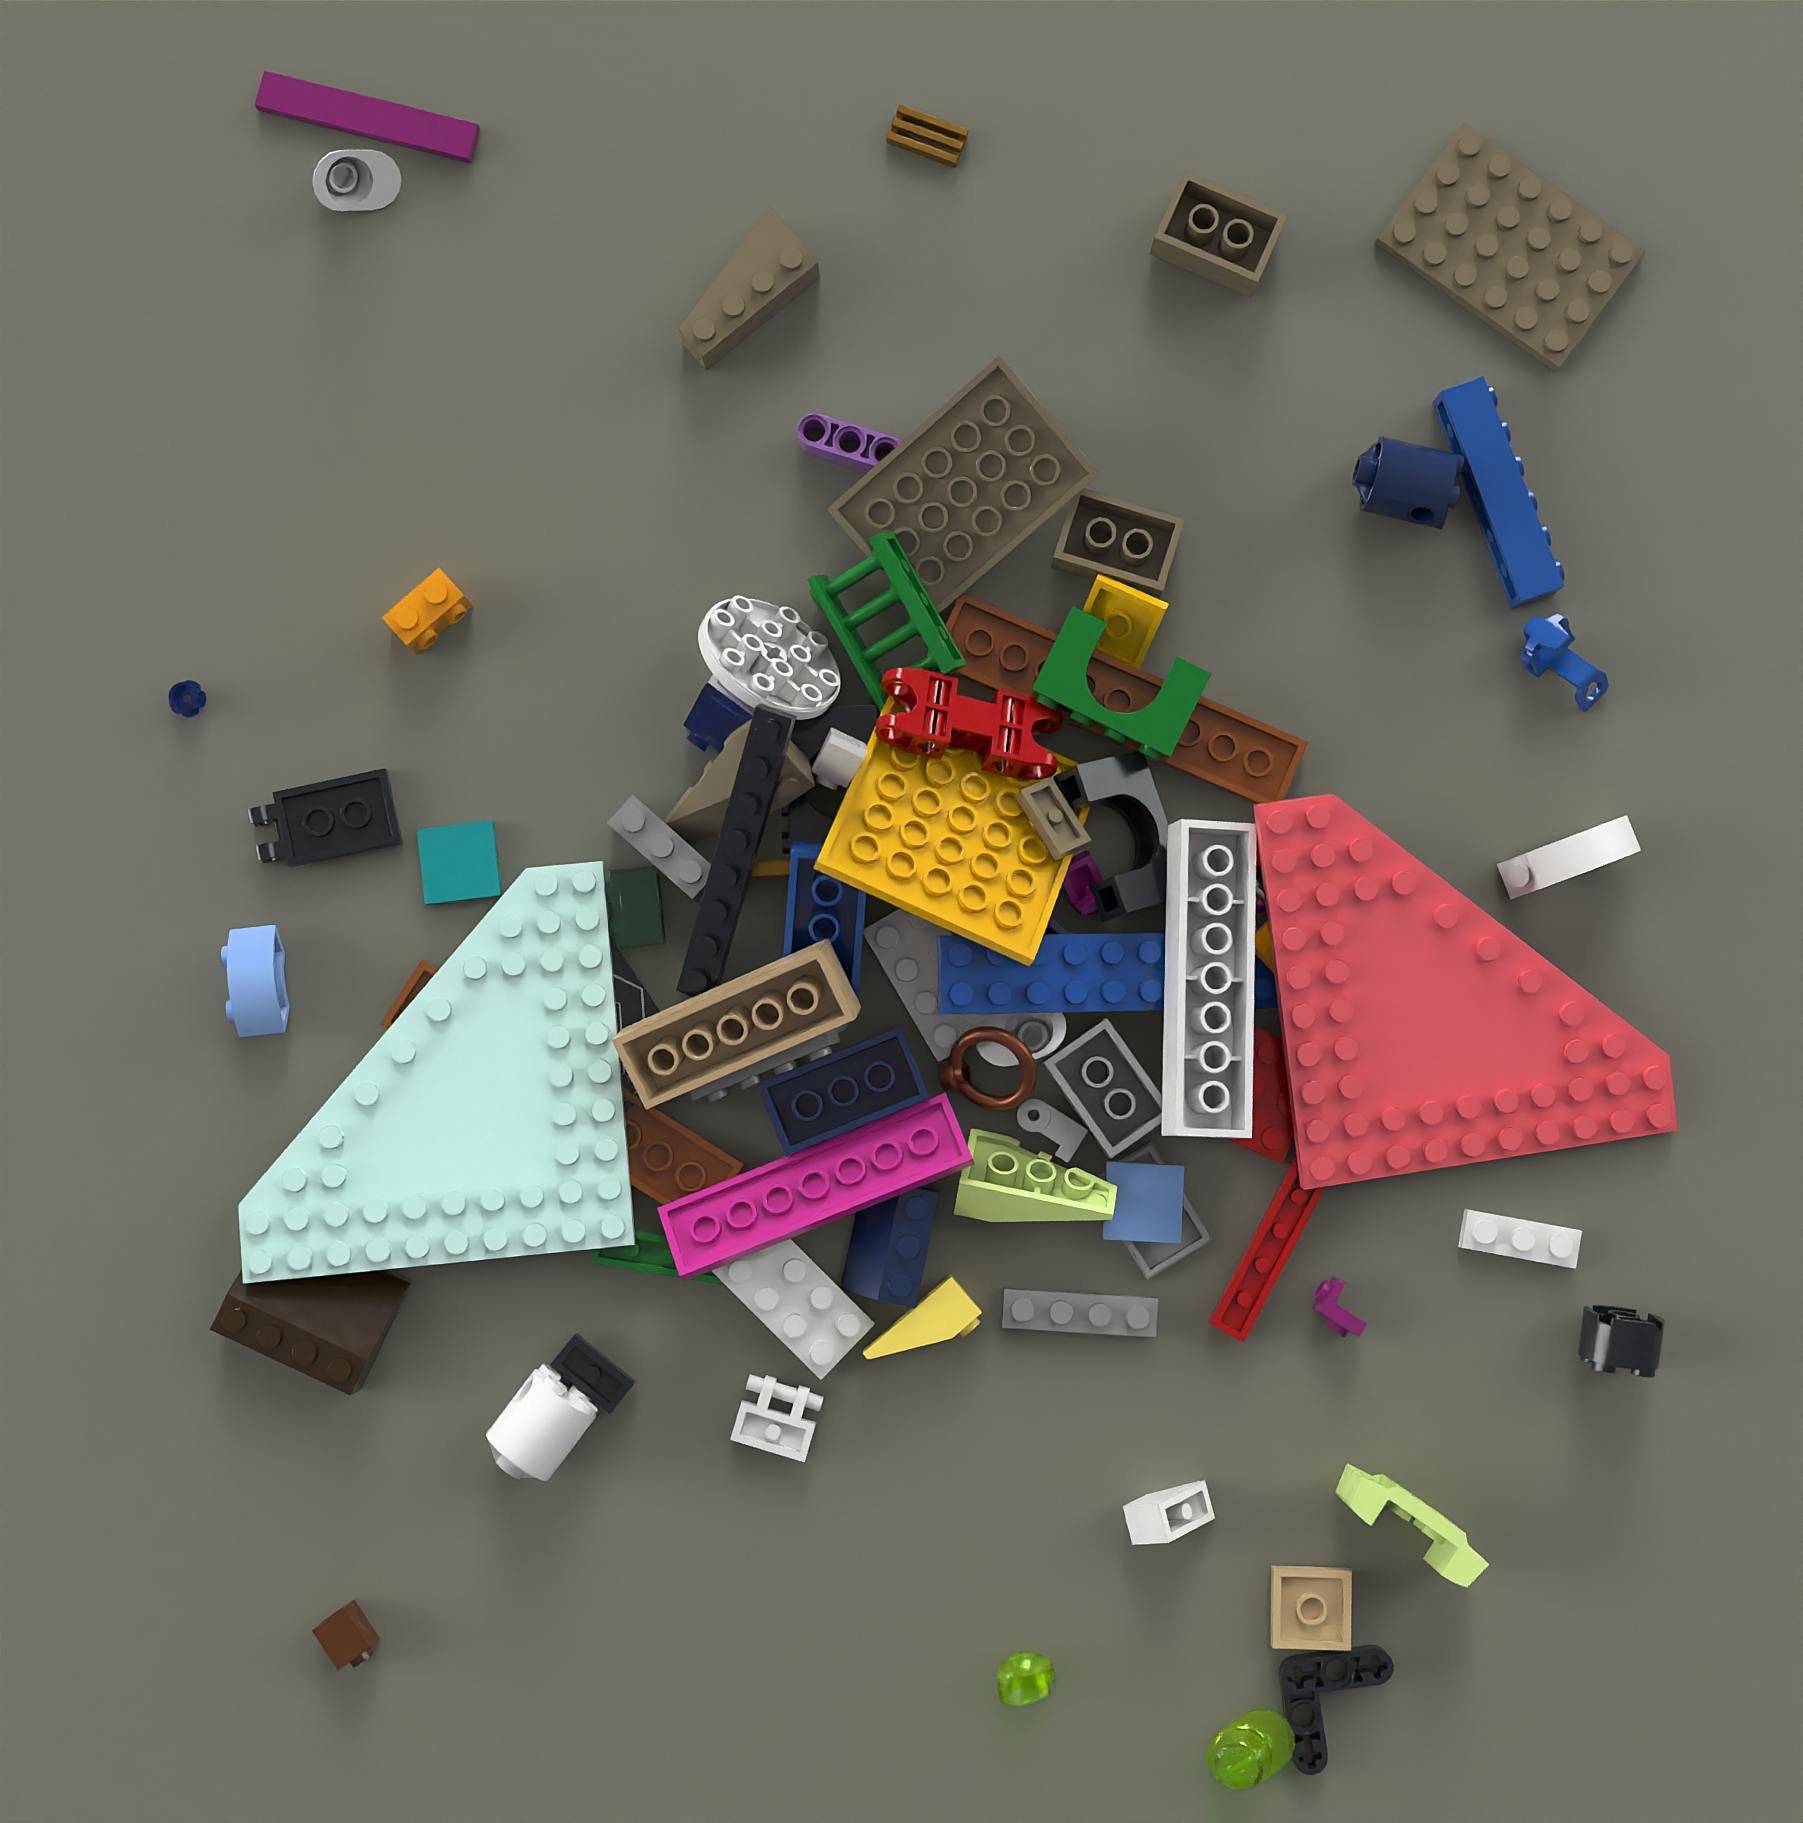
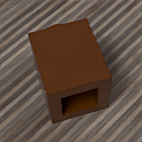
M352 1600L323 1620L312 1630L337 1670L349 1662L353 1668L373 1655L370 1648L379 1640V1636L355 1600Z

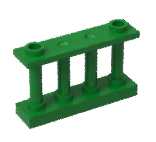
M881 532L868 540L873 548L871 551L872 556L831 582L827 575H815L807 579L812 588L810 595L814 603L825 611L867 687L865 694L872 705H877L880 712H882L888 694L883 692L881 688L883 676L875 660L916 635L923 638L929 650L927 651V656L907 668L924 669L927 671L936 669L938 671L941 670L942 674L945 675L954 673L967 665L894 532ZM878 569L885 570L892 582L890 589L848 615L838 595ZM897 602L904 604L910 615L908 623L871 646L866 647L856 628Z

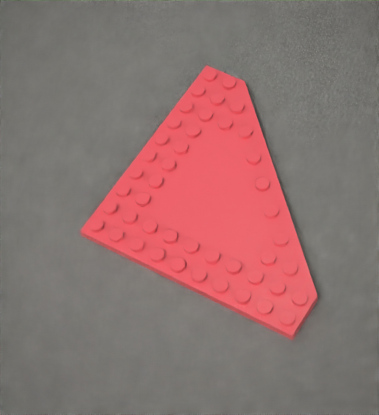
M1324 794L1253 805L1300 1187L1304 1190L1678 1131L1669 1054L1336 795Z

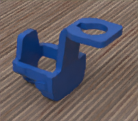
M1558 613L1549 618L1532 617L1523 627L1526 644L1520 655L1522 664L1527 671L1538 678L1547 669H1551L1577 688L1575 700L1580 710L1588 711L1609 687L1606 673L1596 669L1593 665L1568 649V646L1575 640V637L1570 631V623L1567 618ZM1592 682H1597L1594 692L1586 698L1589 690L1588 686Z

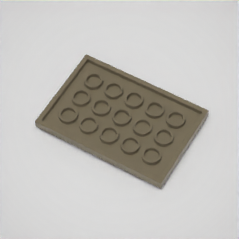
M1463 122L1375 241L1377 246L1554 372L1560 368L1645 253L1644 249L1465 122Z
M998 355L835 501L827 511L867 557L872 556L871 551L873 550L868 540L881 532H894L938 613H940L1100 473L1006 361ZM878 569L891 584L892 582L889 579L886 571Z

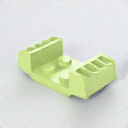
M1347 1463L1335 1493L1370 1526L1385 1505L1407 1522L1414 1516L1413 1524L1434 1540L1423 1559L1443 1577L1466 1588L1488 1567L1489 1564L1468 1545L1466 1533L1446 1517L1384 1474L1372 1476Z

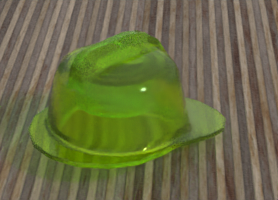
M1255 1709L1239 1717L1210 1740L1206 1751L1207 1765L1212 1775L1221 1784L1232 1789L1247 1790L1269 1778L1291 1759L1295 1748L1294 1733L1289 1722L1279 1713L1268 1709Z

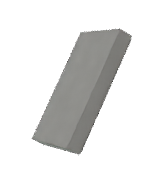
M1152 1141L1147 1142L1117 1161L1165 1164ZM1106 1168L1094 1176L1105 1180ZM1183 1193L1181 1244L1122 1241L1146 1280H1149L1213 1239Z

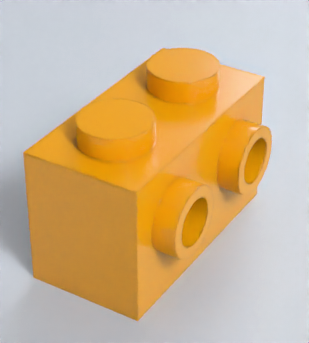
M438 568L381 618L405 645L417 654L420 650L430 647L437 640L439 634L449 625H453L461 620L472 604L445 573Z

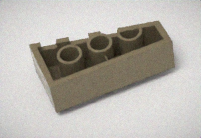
M769 206L678 328L682 343L706 371L820 278L818 261L771 206Z

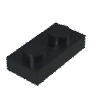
M578 1333L574 1334L550 1364L609 1414H611L636 1382Z

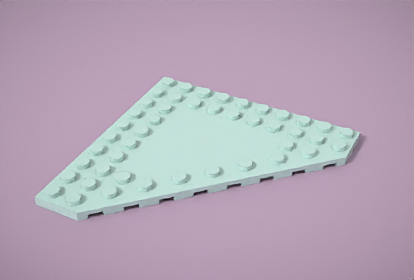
M603 861L526 868L238 1204L243 1283L636 1244L621 1061L612 1043V1039L618 1034Z

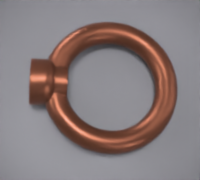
M980 1026L968 1030L955 1041L949 1060L942 1061L939 1064L938 1079L942 1089L946 1092L959 1090L964 1097L979 1107L993 1111H1007L1022 1105L1032 1095L1037 1082V1066L1029 1048L1016 1035L1002 1028ZM979 1042H995L1009 1049L1019 1061L1022 1071V1078L1018 1088L1012 1093L1002 1096L987 1094L978 1089L971 1082L970 1066L967 1062H964L965 1055L970 1047Z

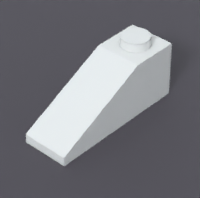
M831 727L812 767L811 772L818 774L815 781L833 790H836L838 785L847 788L867 755L866 743Z

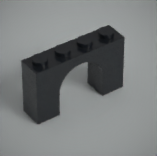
M877 705L830 706L826 712L817 717L796 720L790 740L808 757L810 767L815 762L831 727L866 743L867 746L876 725ZM805 793L781 808L782 817L789 816V831L782 832L783 854H790L791 859L793 840L824 843L834 822V819L818 813L808 802Z
M1134 751L1075 765L1053 776L1057 787L1073 811L1095 805L1109 807L1126 821L1133 835L1135 856L1128 872L1090 885L1102 922L1166 904L1168 822L1145 755Z

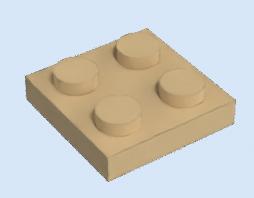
M1271 1566V1647L1273 1649L1351 1651L1352 1570L1344 1567Z

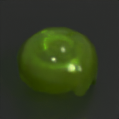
M1019 1651L1007 1657L996 1671L999 1700L1006 1705L1020 1706L1046 1698L1051 1693V1680L1052 1683L1056 1682L1052 1662L1047 1656L1033 1651Z

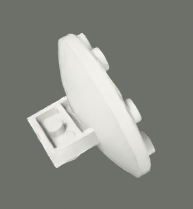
M738 595L734 596L733 599H727L714 605L701 622L698 632L699 647L707 666L713 673L708 683L730 702L735 703L750 719L753 717L755 706L760 703L797 716L796 720L810 719L826 712L836 699L841 684L840 672L836 660L828 648V640L822 633L812 630L800 620L799 614L790 607L780 608L767 602L747 599ZM796 625L808 633L807 637L796 628Z

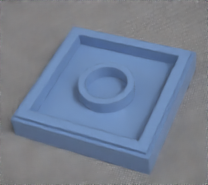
M1106 1161L1105 1181L1117 1186L1112 1220H1103L1102 1238L1108 1240L1181 1244L1185 1166Z

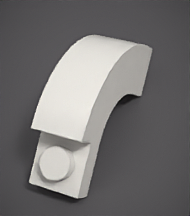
M1626 815L1498 863L1497 866L1510 899H1514L1639 852L1641 849Z

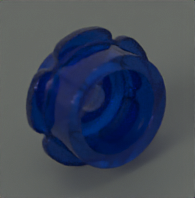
M187 680L176 683L170 689L168 695L170 708L176 714L181 713L184 717H193L199 713L200 708L205 706L206 693L201 691L200 684L195 681ZM189 695L191 700L185 702V697Z

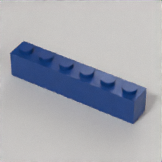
M1482 376L1442 390L1433 401V405L1451 452L1464 456L1460 476L1511 609L1554 595L1564 587V571L1560 562L1554 560L1551 553L1549 531L1545 525L1540 524L1536 514L1538 508L1537 500L1534 493L1526 488L1523 480L1524 467L1519 456H1514L1509 443L1511 440L1510 430L1504 420H1500L1496 410L1497 397L1494 389L1491 386H1487L1485 378Z

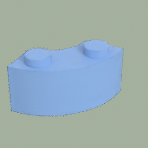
M276 925L230 930L228 946H223L221 949L222 964L227 969L230 1000L226 1002L228 1021L230 1023L235 1022L239 1037L284 1033L290 1004L285 985V951Z

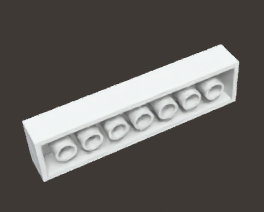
M1181 819L1168 825L1161 1136L1252 1138L1257 841L1255 823Z

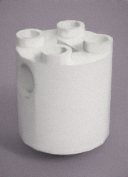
M544 1363L538 1370L535 1369L486 1434L495 1462L501 1469L516 1479L538 1478L542 1481H548L596 1418V1412L598 1411L589 1402L591 1400L589 1396L574 1384L569 1389L559 1381L561 1375Z

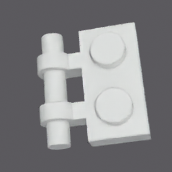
M750 1374L746 1390L760 1393L757 1404L742 1400L730 1440L805 1462L816 1422L802 1418L805 1407L820 1411L824 1396L810 1393V1388L801 1385L797 1389L777 1383V1378L768 1375L764 1379ZM771 1397L793 1403L791 1414L768 1408Z

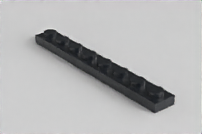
M761 703L755 706L676 991L695 997L720 986L797 718L795 715Z

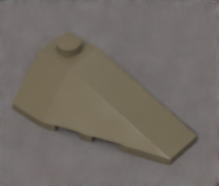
M752 719L729 735L724 742L722 752L715 761L710 760L705 766V774L695 787L688 788L665 818V824L689 845L721 832ZM791 740L770 812L785 807L815 786L808 757Z

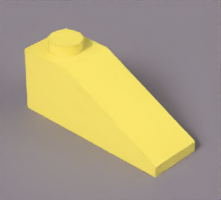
M950 1274L916 1303V1308L909 1309L864 1348L863 1355L869 1360L952 1339L958 1333L965 1337L979 1325L980 1321L977 1317L982 1313L981 1309Z

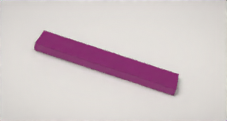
M268 71L263 73L255 101V107L261 112L470 164L480 132L478 123Z

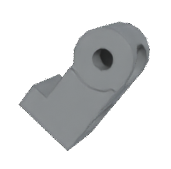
M1029 1099L1020 1105L1017 1110L1019 1125L1026 1131L1039 1132L1058 1144L1059 1147L1054 1155L1066 1163L1070 1161L1089 1131L1039 1099Z

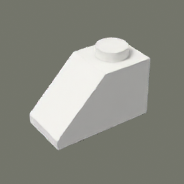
M1205 1480L1146 1494L1123 1506L1132 1545L1169 1543L1215 1519Z

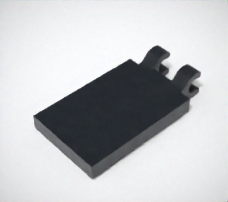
M386 768L272 792L274 804L248 809L250 822L255 824V827L275 823L278 841L256 845L258 860L263 863L278 861L286 857L287 865L292 868L403 843Z

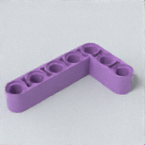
M818 413L805 415L797 425L798 441L804 453L866 474L879 463L876 459L877 454L881 451L891 452L904 441ZM813 428L820 429L825 433L822 439L815 442L807 440L804 436L807 431ZM849 439L855 440L860 444L859 449L852 453L843 451L840 446Z

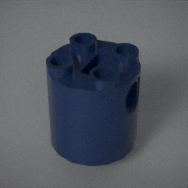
M1383 436L1379 437L1375 444L1358 457L1354 468L1352 485H1355L1360 493V510L1442 529L1446 521L1448 508L1454 509L1459 497L1460 486L1454 485L1455 477L1458 478L1462 470L1464 456Z

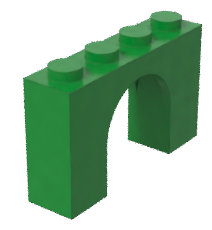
M1072 606L1032 688V692L1038 695L1036 701L1055 711L1058 705L1071 711L1072 713L1069 718L1090 728L1094 722L1106 728L1104 735L1121 744H1125L1126 740L1129 739L1141 745L1138 752L1151 759L1159 761L1161 756L1170 758L1212 673L1176 657L1157 696L1147 707L1132 713H1117L1108 710L1100 705L1092 696L1086 679L1088 662L1106 628L1107 622Z

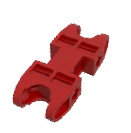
M895 668L884 673L881 684L883 692L893 696V700L904 706L907 712H898L897 715L886 714L876 719L875 734L881 741L905 752L941 760L948 746L983 754L982 771L1015 779L1042 780L1056 773L1057 758L1046 752V748L1037 744L1032 736H1039V733L1051 734L1060 730L1062 715L1058 709L1055 711L1037 702L1034 697L999 688L990 703L957 695L958 678L924 669Z

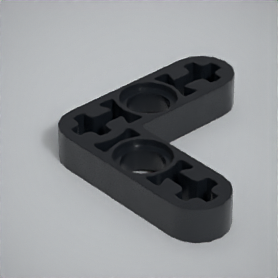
M1369 1644L1351 1647V1651L1325 1650L1296 1654L1286 1657L1281 1662L1278 1676L1289 1753L1295 1767L1300 1772L1306 1775L1318 1774L1325 1768L1328 1762L1319 1693L1374 1686L1387 1682L1393 1674L1394 1664L1392 1658L1382 1647ZM1376 1655L1381 1662H1384V1665L1378 1666V1673L1375 1674L1367 1667L1356 1668L1359 1677H1355V1669L1351 1658L1355 1657L1358 1665L1371 1663V1656ZM1335 1659L1343 1661L1346 1665L1345 1675L1338 1680L1327 1678L1325 1674L1327 1664ZM1317 1662V1672L1321 1682L1316 1683V1678L1311 1674L1302 1676L1301 1683L1295 1684L1292 1678H1287V1675L1293 1674V1667L1299 1666L1306 1673L1314 1672L1312 1663ZM1302 1704L1311 1706L1313 1709V1718L1305 1725L1295 1723L1292 1718L1294 1709ZM1301 1735H1309L1311 1747L1315 1752H1318V1754L1312 1756L1311 1763H1306L1303 1757H1299L1300 1754L1305 1753V1744Z

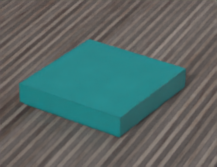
M494 821L417 829L425 905L503 896Z

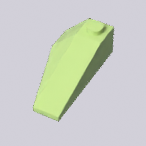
M971 1128L967 1146L975 1165L962 1169L954 1209L955 1215L989 1222L1112 1220L1117 1186L1077 1167L1064 1168L1052 1162V1156L1043 1151H1040L1037 1155L1019 1147L1020 1141L1008 1135Z

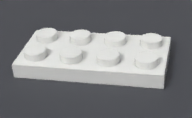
M900 908L863 930L865 939L937 1062L950 1056L955 1041L963 1033L979 1027L987 1017L993 1015H939L937 937L952 936L948 929Z
M791 1239L711 1270L820 1380L875 1324Z

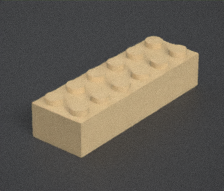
M827 938L629 1025L612 1039V1043L645 1109H649L853 1021L862 1007Z

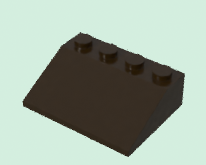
M241 1269L227 1292L210 1330L337 1390L352 1395L362 1389L411 1283L383 1270L243 1283Z

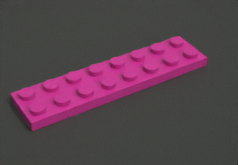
M945 1092L657 1209L679 1276L684 1282L975 1164Z

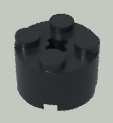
M1593 1305V1309L1588 1306H1584L1578 1355L1582 1361L1592 1363L1591 1368L1596 1371L1615 1373L1616 1367L1631 1369L1630 1373L1636 1376L1653 1378L1655 1377L1656 1369L1659 1368L1665 1320L1648 1313V1319L1643 1320L1636 1314L1637 1310L1629 1308Z

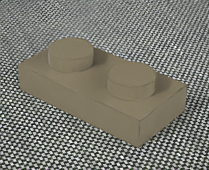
M1052 777L1019 791L1016 796L1017 801L1055 861L1088 846L1091 838Z

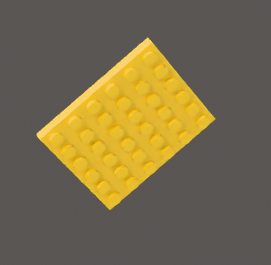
M888 695L880 716L886 714L897 715L898 712L907 711L899 702L893 700V696ZM874 728L867 744V755L851 780L813 868L1030 966L1036 957L1073 856L1072 853L1055 861L1016 799L1020 790L1045 779H1015L982 771L983 754L953 746L947 747L941 760L905 752L881 741L876 736ZM1046 748V752L1054 755L1058 760L1057 771L1053 776L1075 765H1079V763ZM1090 807L1073 811L1082 826H1084Z

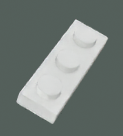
M1464 1209L1458 1247L1576 1269L1582 1231Z

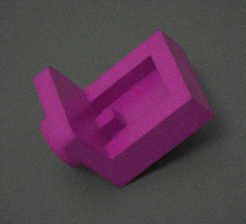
M1088 850L1072 857L1062 883L1070 904L1080 916L1093 915L1099 912L1090 885L1103 880Z
M1332 1276L1330 1281L1323 1280L1313 1296V1299L1316 1300L1313 1309L1329 1318L1325 1325L1344 1338L1348 1332L1360 1337L1367 1324L1334 1303L1346 1282L1335 1276Z

